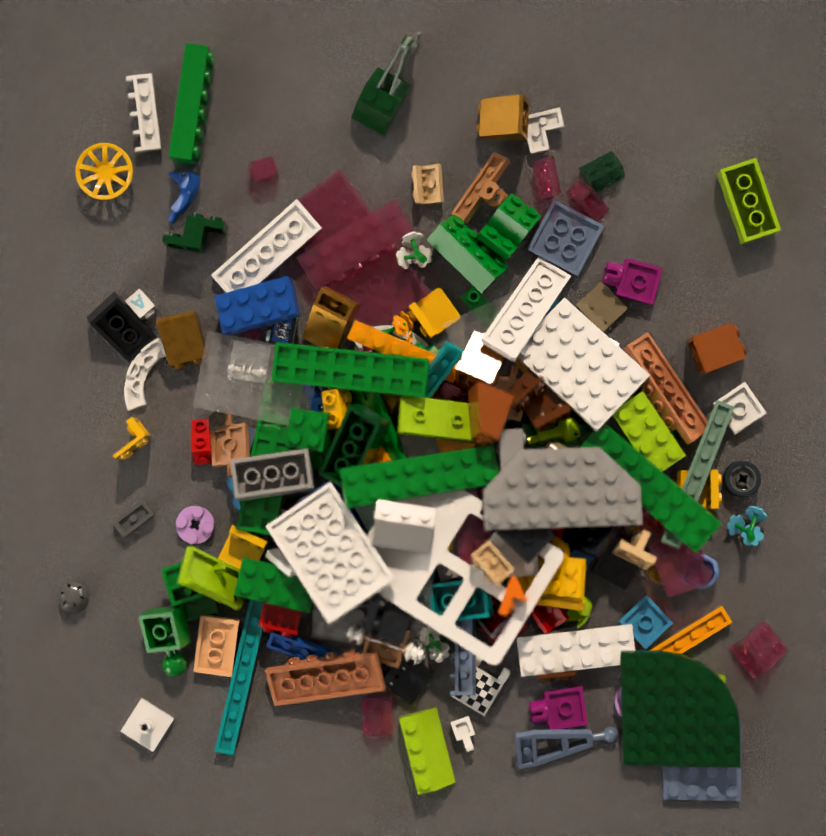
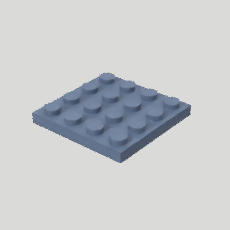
M740 722V727H741V762H742V723ZM663 766V799L741 801V768Z

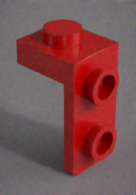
M210 419L191 421V454L194 465L212 463Z

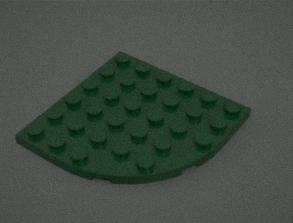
M621 650L623 765L741 768V727L738 708L729 688L712 669L702 662L680 653Z

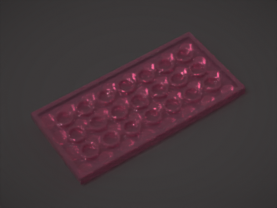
M341 170L335 172L298 199L323 228L302 248L333 290L360 303L354 316L355 320L371 327L386 325L393 320L395 315L399 316V313L406 311L409 305L414 302L417 303L430 293L410 265L408 269H403L402 266L398 265L396 253L399 249Z

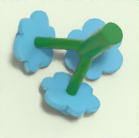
M750 506L745 511V514L748 515L747 518L751 520V524L744 528L745 521L741 515H733L727 524V529H729L728 534L731 536L743 531L741 536L744 538V544L747 546H757L759 541L763 540L764 534L760 532V527H754L756 521L762 522V520H766L767 514L764 513L762 508Z

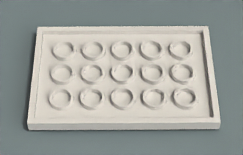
M563 298L541 321L517 357L535 376L539 377L542 375L545 385L568 404L596 432L650 377V374L566 298Z
M331 482L266 526L329 624L395 580L374 546H371L370 540L350 510L346 509L345 502Z

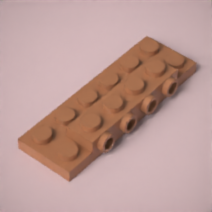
M647 332L623 348L625 353L650 374V377L641 385V391L650 399L667 428L671 432L677 429L687 445L704 433L708 421L650 334Z
M348 649L339 655H336V652L326 653L325 657H318V655L314 654L308 656L305 660L294 657L289 659L286 665L268 667L265 670L274 706L384 691L386 688L377 652L361 654L360 651L355 652L354 649Z

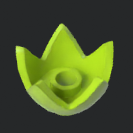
M585 596L584 598H577L585 600L583 611L567 610L569 619L565 622L579 621L578 629L589 619L592 610V603Z

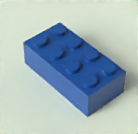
M289 276L214 296L222 332L227 336L302 317L294 282Z

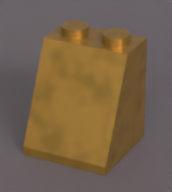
M524 95L481 99V104L478 105L480 123H477V135L482 140L528 141L530 103Z
M194 310L156 319L170 367L181 369L185 368L187 363L193 362V365L205 363L204 359H208L207 349L199 316Z

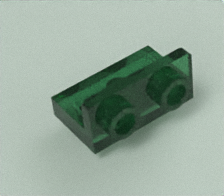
M613 151L579 168L580 174L587 182L592 194L602 191L607 186L619 182L625 177L623 165Z

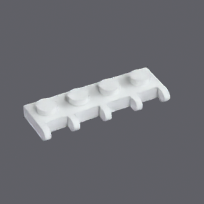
M148 73L127 76L126 81H133L135 91L134 93H128V98H135L137 111L130 112V117H138L139 130L132 132L133 136L140 135L142 146L136 147L135 152L161 150L153 75Z

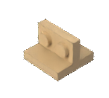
M646 530L632 536L629 543L621 540L613 547L611 552L644 570L654 565L657 557L643 551L651 534Z

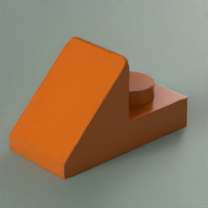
M513 575L510 577L498 612L507 616L508 612L512 613L515 604L512 601L513 597L528 602L517 578Z

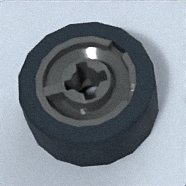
M748 461L731 463L723 474L725 489L731 495L737 497H747L754 494L759 489L761 483V474L758 468ZM740 475H743L745 477V481L743 483L738 481Z

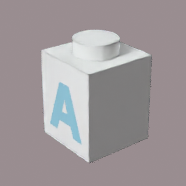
M138 289L125 301L142 320L151 318L155 314L154 310L157 308L141 289Z

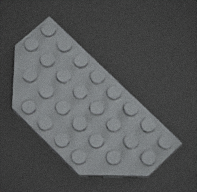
M600 447L520 450L483 490L484 530L642 525L640 484Z

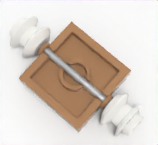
M356 623L353 627H349L347 633L349 642L354 639L357 640V645H360L363 641H366L362 654L377 652L379 662L399 668L403 654H405L406 661L412 658L415 664L423 658L424 650H422V645L416 648L412 642L406 646L410 633L408 629L404 643L398 644L367 636L363 630L364 626L358 629Z

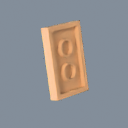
M201 614L193 672L232 677L240 619Z

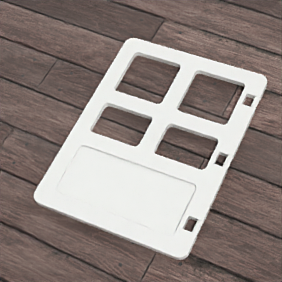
M465 490L391 501L392 503L437 509L430 555L374 546L395 578L393 582L377 593L382 594V597L489 664L496 665L500 663L562 562L563 552L548 543L538 553L539 556L544 558L545 562L525 594L528 602L513 597L512 601L515 602L514 613L494 646L488 647L456 627L455 621L476 588L483 589L500 601L503 600L507 588L501 584L496 585L493 583L491 585L484 577L486 573L482 568L478 570L474 565L467 564L447 550L468 514H473L484 521V516L480 514V511L484 508L483 501ZM374 525L367 535L370 542L372 541ZM495 532L489 539L499 551L504 541ZM437 564H443L464 578L462 585L442 616L432 612L416 600Z

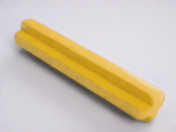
M541 594L535 605L583 611L585 600Z

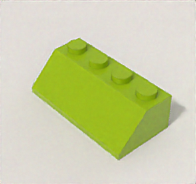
M437 707L399 716L418 795L436 791L456 783Z

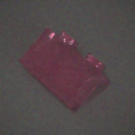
M392 696L363 697L361 708L363 711L364 722L362 728L364 735L371 737L394 735Z

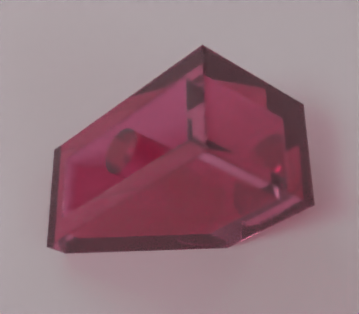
M580 179L566 192L572 202L596 222L609 210L595 190Z

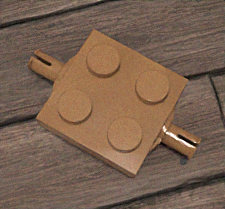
M232 413L224 414L225 425L211 430L212 466L215 468L226 466L227 477H232L230 460L250 457L248 424H233Z

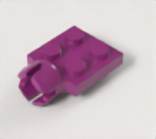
M625 258L623 264L607 263L604 269L606 273L602 277V282L616 288V296L652 306L663 268Z
M582 686L543 691L544 698L542 700L529 703V711L531 713L540 712L529 715L531 722L535 725L546 723L549 730L588 725Z

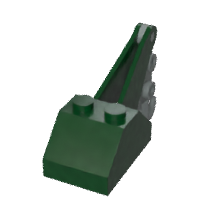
M420 32L417 33L415 39L404 36L386 71L377 67L357 100L351 116L353 120L386 136L412 85L402 79L409 54L413 55L421 37ZM402 52L403 55L396 75L394 76L390 74V71L392 70L395 62L397 61L400 53Z

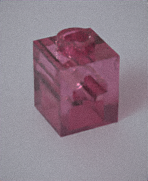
M273 156L250 162L252 166L248 168L251 179L255 178L256 183L279 178Z

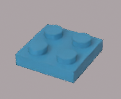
M647 595L618 620L622 625L632 624L633 636L645 650L673 624Z

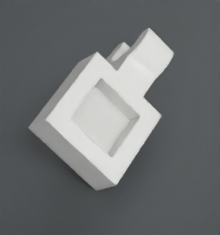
M469 716L450 722L456 740L463 739L467 752L474 750L470 736L475 735Z

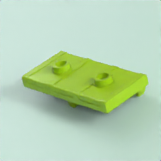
M400 395L397 434L473 443L474 440L471 439L469 404Z
M193 546L187 547L178 583L217 602L223 603L234 610H240L243 605V597L234 595L240 569Z

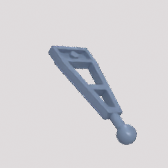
M607 727L604 732L594 734L591 729L529 730L515 733L517 766L519 769L539 766L593 747L594 741L606 740L607 742H614L619 734L614 727ZM586 738L583 741L571 745L568 744V739ZM536 739H561L562 748L537 756Z

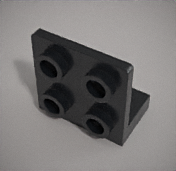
M375 593L363 629L364 633L367 636L403 644L411 614L389 600L383 599L382 594Z
M403 654L400 667L392 666L383 679L385 687H388L411 705L431 680L433 673L420 663L415 664L412 658L406 661L405 654Z

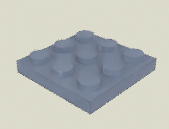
M553 200L527 251L578 277L604 225Z

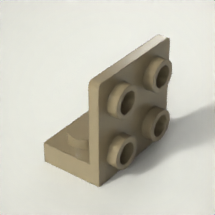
M600 282L574 306L602 332L627 310L622 301L603 282Z

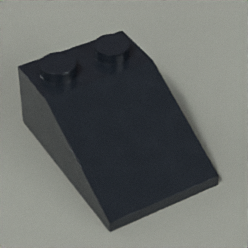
M115 291L87 316L89 324L128 362L157 337Z

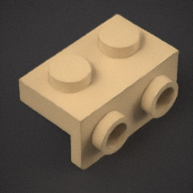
M441 164L414 165L411 177L414 182L413 199L415 203L420 205L444 203Z
M489 540L471 555L473 558L471 562L478 570L482 568L485 571L484 577L491 585L493 583L496 585L500 584L501 581L515 570Z

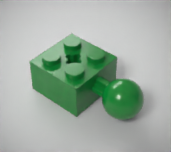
M183 605L146 610L138 617L147 653L165 651L166 656L162 662L164 673L170 677L181 676L187 668V662L183 655L177 653V650L182 649L191 642Z

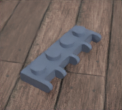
M476 619L455 621L456 627L476 638ZM455 642V654L449 655L450 659H455V674H449V678H455V691H450L449 695H476V655Z

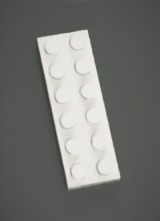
M296 199L211 276L226 293L260 284L323 228L299 200Z
M538 256L482 337L481 343L514 362L570 280L571 275Z
M632 624L516 637L521 677L621 665V650H635Z

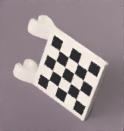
M476 655V695L451 697L485 716L509 677L510 670L503 668L497 679L478 668L483 659Z

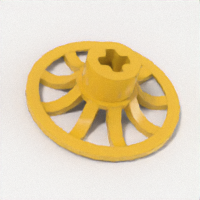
M98 143L88 147L80 155L76 164V179L80 188L90 197L99 200H110L120 196L127 190L133 178V166L129 156L122 148L111 143ZM102 148L103 161L100 162L92 151ZM108 148L118 151L111 162H108ZM87 155L96 164L95 167L82 164ZM123 156L127 165L115 167L118 159ZM80 169L91 171L94 175L82 180ZM128 171L126 182L117 177V173ZM97 180L98 182L93 192L88 190L85 184ZM114 181L123 185V187L115 193L113 192L111 183ZM103 184H106L109 195H98Z

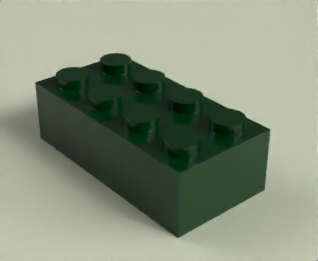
M362 404L349 405L319 474L342 488L339 470L373 464L391 422Z

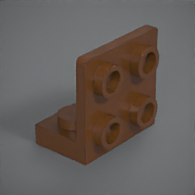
M528 369L505 391L514 396L511 407L517 413L521 410L525 411L531 405L530 401L534 397L538 398L544 393V377L542 375L537 377Z
M546 385L544 393L538 398L534 397L530 401L531 405L525 410L537 433L571 416L569 405L565 404Z

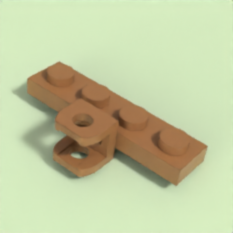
M494 152L451 212V215L455 214L464 223L468 224L483 201L494 208H498L506 199L507 194L500 189L496 182L508 167L510 161L506 157ZM500 196L499 200L495 201V198Z

